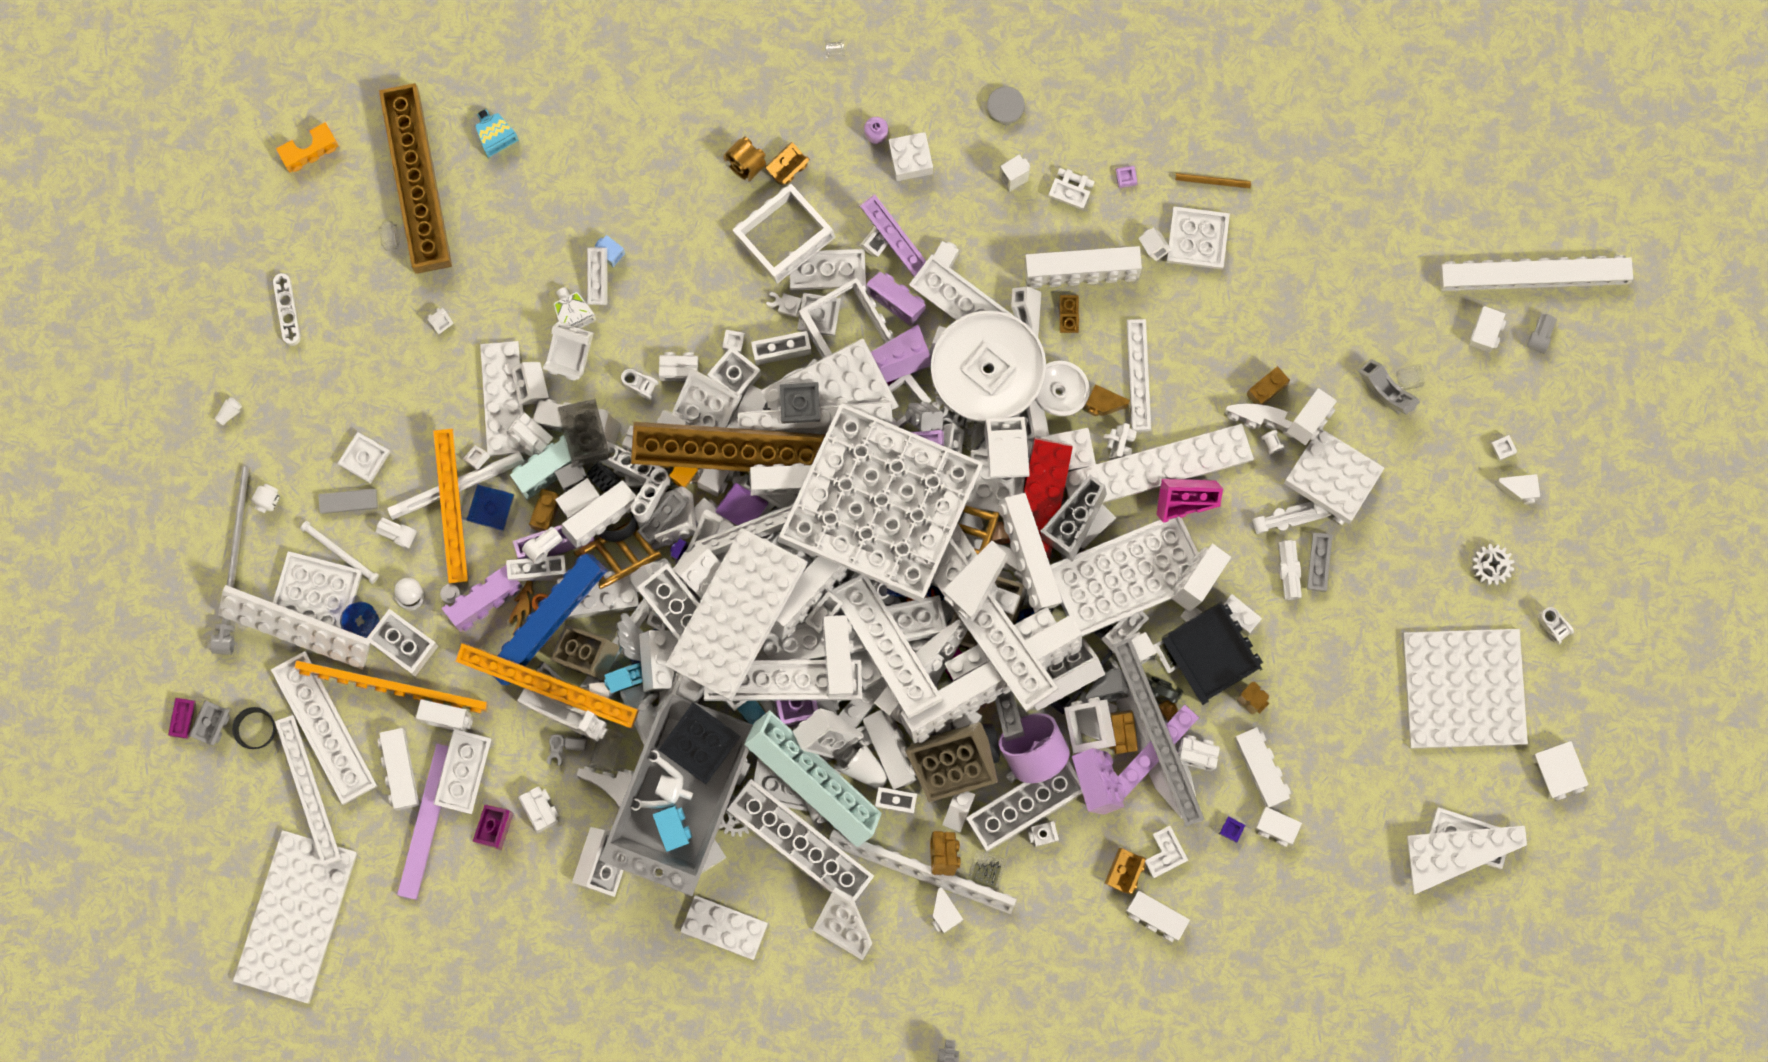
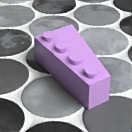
M507 565L484 580L485 584L479 583L472 587L469 591L470 594L467 596L460 595L453 603L454 605L451 607L448 605L442 607V610L460 632L463 630L464 632L468 631L473 627V622L477 619H484L489 614V610L493 607H500L505 602V598L509 595L512 597L520 591L519 588L522 585L518 580H508Z

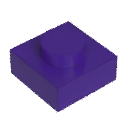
M1228 816L1219 835L1237 843L1246 825Z

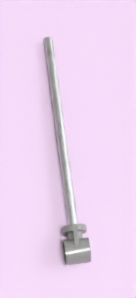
M242 466L227 577V586L234 588L249 476V467ZM222 617V624L215 625V630L219 632L218 635H213L211 639L212 654L232 655L234 652L235 639L234 636H230V633L234 632L235 627L229 625V619Z

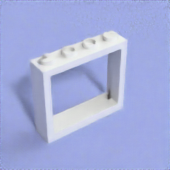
M792 184L782 188L779 194L774 198L768 199L764 206L753 211L746 220L739 222L733 229L736 239L776 284L836 238L833 229ZM794 197L822 230L777 266L773 267L748 240L745 234Z
M858 278L796 313L822 359L831 355L832 352L809 313L852 288L884 343L886 344L894 339L893 332L887 330L885 326L886 321L881 313L878 314L876 311L875 301L872 297H868L865 292L867 290L866 286Z

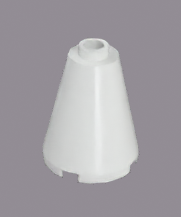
M859 740L835 759L838 761L837 765L834 764L837 771L872 788L883 787L887 782L885 770L862 740Z

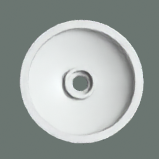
M1067 361L1047 363L1044 383L1036 401L1050 414L1056 416L1073 415L1080 411L1088 400L1090 393L1088 379L1084 372L1073 363ZM1056 390H1059L1061 395L1056 394Z

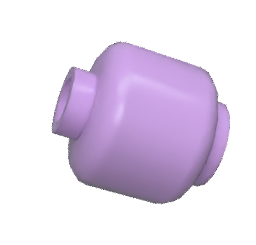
M880 117L868 119L864 126L866 139L874 144L884 142L888 136L887 122Z

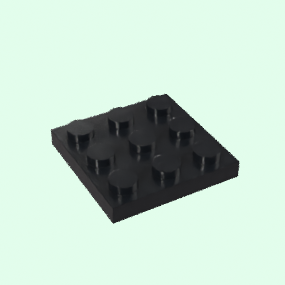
M693 702L661 745L659 751L707 784L741 736Z

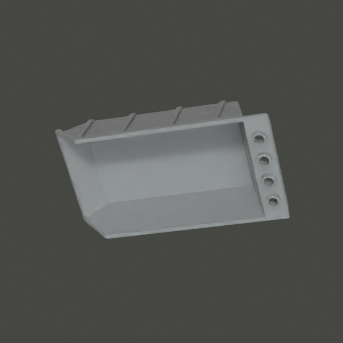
M670 693L657 712L599 861L693 896L749 752V749L744 744L753 725L697 704L741 736L709 782L705 784L659 751L661 745L693 703ZM652 750H657L663 760L682 774L684 778L682 789L693 793L691 800L679 796L677 802L673 805L683 809L685 814L684 825L685 827L689 826L693 836L690 838L691 842L666 852L653 817L654 813L667 808H640L637 811L631 808V806L635 808L640 806L638 801L633 800L635 798H639L641 801L663 800L660 796L655 795L661 775L672 776L659 764L648 759H657V754L651 752ZM619 855L625 856L624 862L618 861ZM638 862L644 863V867L642 869H638L636 867V864ZM657 869H661L663 871V874L661 876L655 875V871ZM675 876L681 877L680 883L676 884L673 881Z

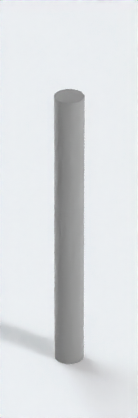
M652 692L639 704L638 709L644 711L659 697V692Z

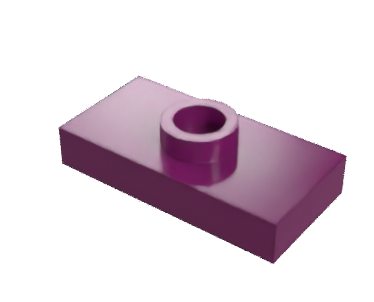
M175 698L168 736L189 739L195 700Z

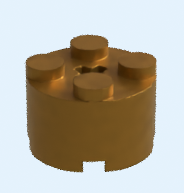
M745 136L742 139H738L723 155L725 162L729 161L731 163L729 168L741 179L745 180L748 178V182L766 166L764 159L766 154L760 148L756 149L750 139Z

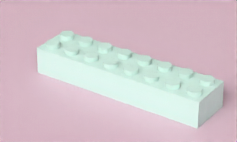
M770 710L754 722L744 744L751 752L759 757L779 778H782L792 790L796 791L856 847H859L874 835L882 814L874 805L818 754L803 751L793 731Z

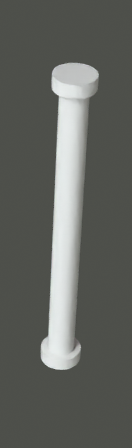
M305 521L300 527L302 532L306 531L353 568L362 570V574L369 579L371 584L376 582L379 574L371 572L310 526V522Z

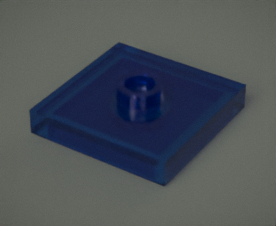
M477 484L466 521L504 531L515 495Z

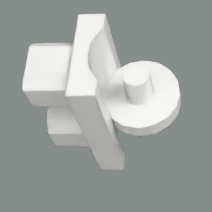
M1129 424L1117 425L1116 429H1111L1110 434L1104 435L1103 439L1108 441L1107 448H1111L1109 458L1117 459L1132 454V448L1126 447L1125 443L1126 441L1133 442L1137 432L1129 428Z

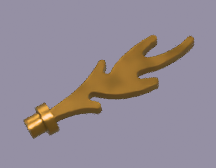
M527 580L522 591L514 599L515 602L520 600L509 618V623H513L517 616V625L514 632L522 625L523 612L525 611L526 617L531 613V603L527 593L534 594L533 581Z

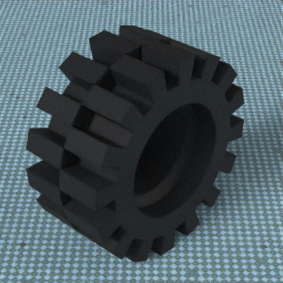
M599 461L587 472L588 477L592 479L591 481L604 492H607L621 482L620 478L610 468Z

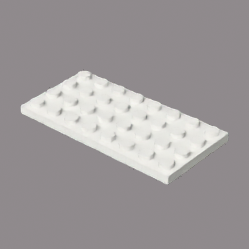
M1176 517L1169 519L1165 523L1158 520L1078 553L1073 562L1066 558L1050 565L1062 599L1061 605L1066 616L1070 615L1083 637L1170 600L1175 593L1172 591L1173 588L1184 578L1182 576L1184 571L1194 563L1192 559L1198 551L1182 518Z
M741 528L665 666L732 701L808 562Z
M282 830L233 980L234 982L304 1003H310L357 852L338 847L342 860L323 867L314 839Z

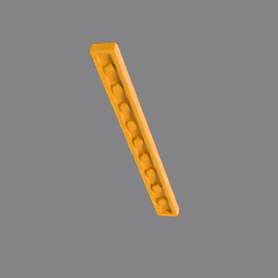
M461 643L455 662L581 710H588L597 716L628 728L634 727L639 709Z
M296 661L294 667L299 671L298 674L310 677V674L318 675V679L329 681V678L337 679V683L348 685V682L356 683V687L367 689V686L374 687L375 691L386 693L387 690L393 691V695L405 697L407 694L413 696V699L418 701L429 699L435 703H448L453 707L461 709L462 707L470 708V712L481 714V711L486 712L488 706L487 702L301 661Z

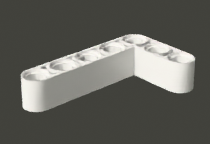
M598 436L588 437L585 440V448L591 458L644 483L631 505V511L638 522L648 521L670 485V479L666 470L656 465L631 463L623 465L626 461H631V452ZM599 445L596 449H591L592 446ZM615 453L614 456L607 457L608 454ZM642 469H648L647 472L640 473ZM664 477L662 481H656L657 478ZM649 493H655L654 496L647 497ZM639 509H645L643 513H637Z

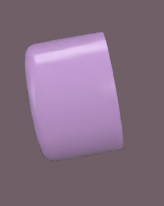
M1042 713L1024 716L1021 718L1025 736L1006 742L1002 733L999 747L1012 773L1018 780L1025 783L1043 782L1058 774L1065 767L1070 755L1069 747L1053 717Z

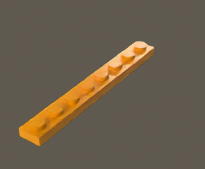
M453 429L433 430L448 583L468 582Z

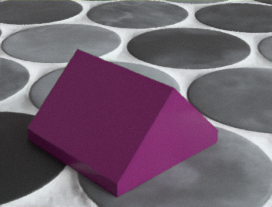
M484 805L472 842L502 851L514 813L507 809Z

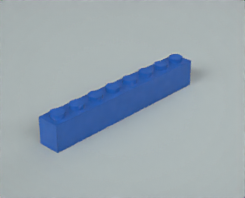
M586 553L581 555L576 560V565L563 575L564 579L551 589V594L539 603V608L526 618L527 622L514 632V637L502 646V651L497 656L526 666L608 570L593 555ZM494 677L501 685L511 684L508 681Z

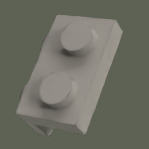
M204 700L189 736L214 746L221 739L222 732L220 731L222 726L226 725L230 718L229 710Z

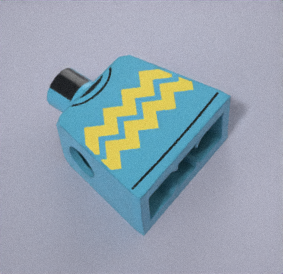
M484 109L477 114L481 122L476 124L475 127L488 158L519 141L517 134L499 113L490 116L487 109Z

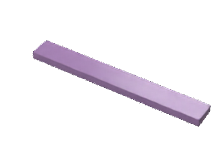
M436 744L398 896L418 899L441 810L440 806L433 805L448 750L446 745Z

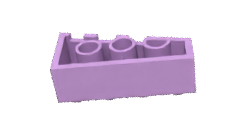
M918 324L871 352L886 382L931 366V356Z

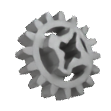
M946 1039L944 1049L939 1048L937 1062L959 1061V1051H955L956 1043L954 1040Z

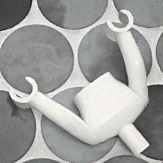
M652 750L651 752L657 754V759H648L659 764L672 776L661 775L655 795L660 796L663 800L641 801L639 798H635L633 800L638 801L640 806L638 808L631 806V808L635 811L640 808H668L677 802L679 796L691 800L693 793L682 789L684 780L682 774L663 760L657 750Z

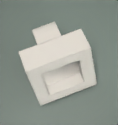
M438 308L434 315H428V321L438 334L454 324L443 308Z

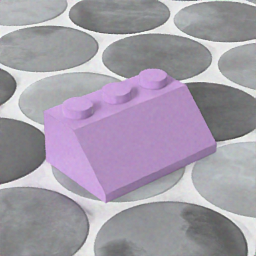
M879 272L866 284L867 295L911 327L925 311V301L917 295L915 297L909 293L910 290L902 284L899 286L894 282V278L887 273L884 275L882 272Z

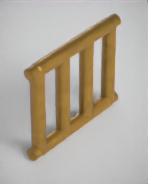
M965 505L964 513L989 520L986 531L958 523L964 533L983 539L980 549L974 548L978 555L991 541L999 512L993 511V513Z
M630 522L618 527L613 531L625 528ZM636 528L633 535L649 556L638 560L624 540L616 542L632 564L623 570L603 545L609 541L601 537L574 551V555L578 558L597 548L615 572L612 576L606 579L603 576L598 581L599 589L608 587L637 571L641 566L652 563L662 557L659 551L656 552L637 532L638 528Z

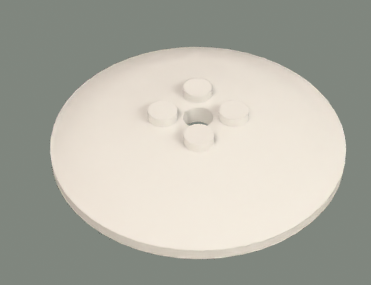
M979 311L959 318L944 330L933 350L931 374L938 395L951 410L969 420L986 422L987 418L1015 417L1034 402L1044 383L1046 358L1040 340L1026 323L1007 313ZM985 365H992L994 371L992 373H985L983 367Z

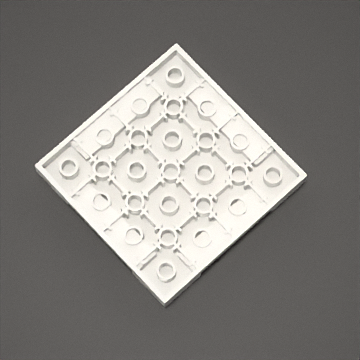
M840 403L782 528L778 542L813 557L815 555L883 583L887 585L886 588L923 603L984 463Z

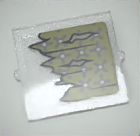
M976 850L967 880H972L975 884L990 887L998 892L1007 859L995 856L992 852L989 854Z

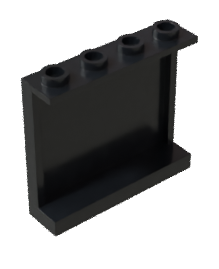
M1222 601L1162 636L1164 644L1202 705L1209 702L1210 698L1257 670H1263L1261 667L1262 659L1258 653L1253 654L1250 649L1253 647L1248 637L1244 638L1241 631L1243 628L1238 620L1233 621L1230 616L1233 614L1228 604L1223 605Z

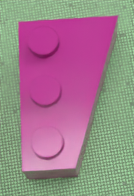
M1162 479L1156 515L1165 523L1169 519L1185 517L1186 514L1199 513L1220 507L1223 488L1216 480Z

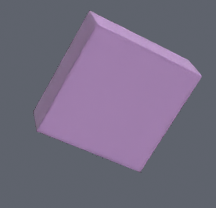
M1134 166L1116 168L1119 188L1136 186L1138 184Z

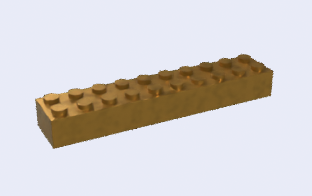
M416 83L379 90L412 269L415 274L452 267L419 89Z
M633 422L631 464L750 472V467L755 465L773 467L775 464L792 466L793 464L801 463L806 466L813 464L826 434Z

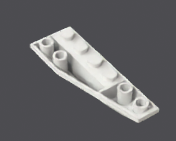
M960 620L955 621L939 632L915 653L935 687L947 668L944 663L952 659L968 631L965 624ZM887 686L874 704L902 724L900 713L903 710Z

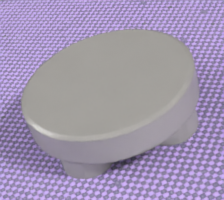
M1008 86L999 87L988 98L987 111L993 120L1003 125H1010L1016 122L1024 112V98L1015 88Z

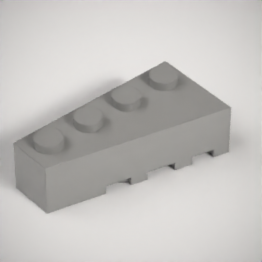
M1089 475L1040 531L1043 541L1072 562L1107 495L1105 485L1092 475Z

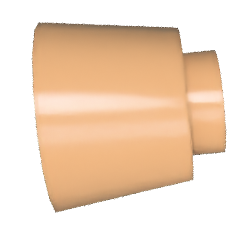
M997 522L991 541L1000 545L1011 542L1009 535L1005 532L1003 522Z

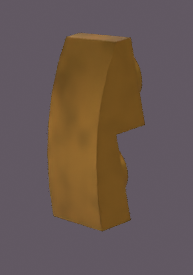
M1060 295V333H1079V295Z

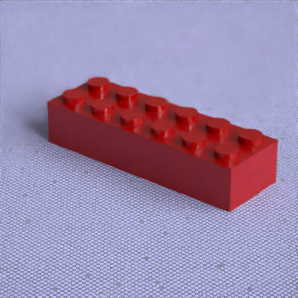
M1034 437L1029 458V477L1025 478L1023 493H1026L1047 558L1050 560L1052 546L1043 541L1040 531L1061 508L1073 446L1072 444Z

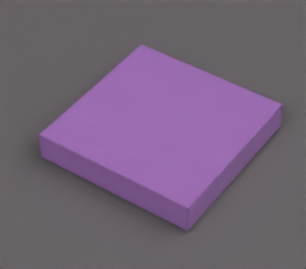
M735 483L715 512L732 523L740 525L758 518L767 507L768 502L757 495L751 496L749 490Z

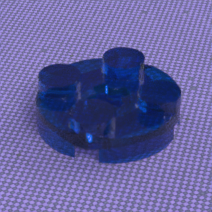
M355 602L347 605L340 616V625L343 630L367 638L380 622V619L372 605L366 602ZM362 616L361 619L364 621V624L357 626L355 619Z

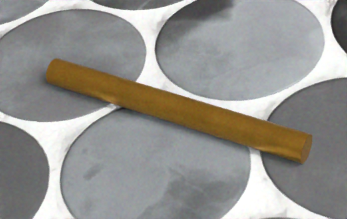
M1176 173L1175 178L1176 181L1248 189L1251 187V181L1182 173Z

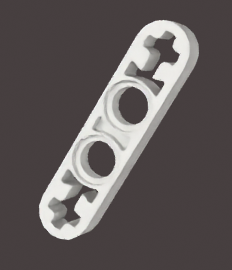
M280 273L274 277L273 286L282 338L287 345L295 346L300 342L301 334L292 282L286 274ZM281 279L287 281L284 283L286 291H282V287L278 284L281 282ZM289 296L290 303L282 305L280 303L282 297ZM292 314L294 317L293 321L285 323L283 321L285 315ZM288 328H291L293 334L296 335L293 337V341L287 338L290 336Z

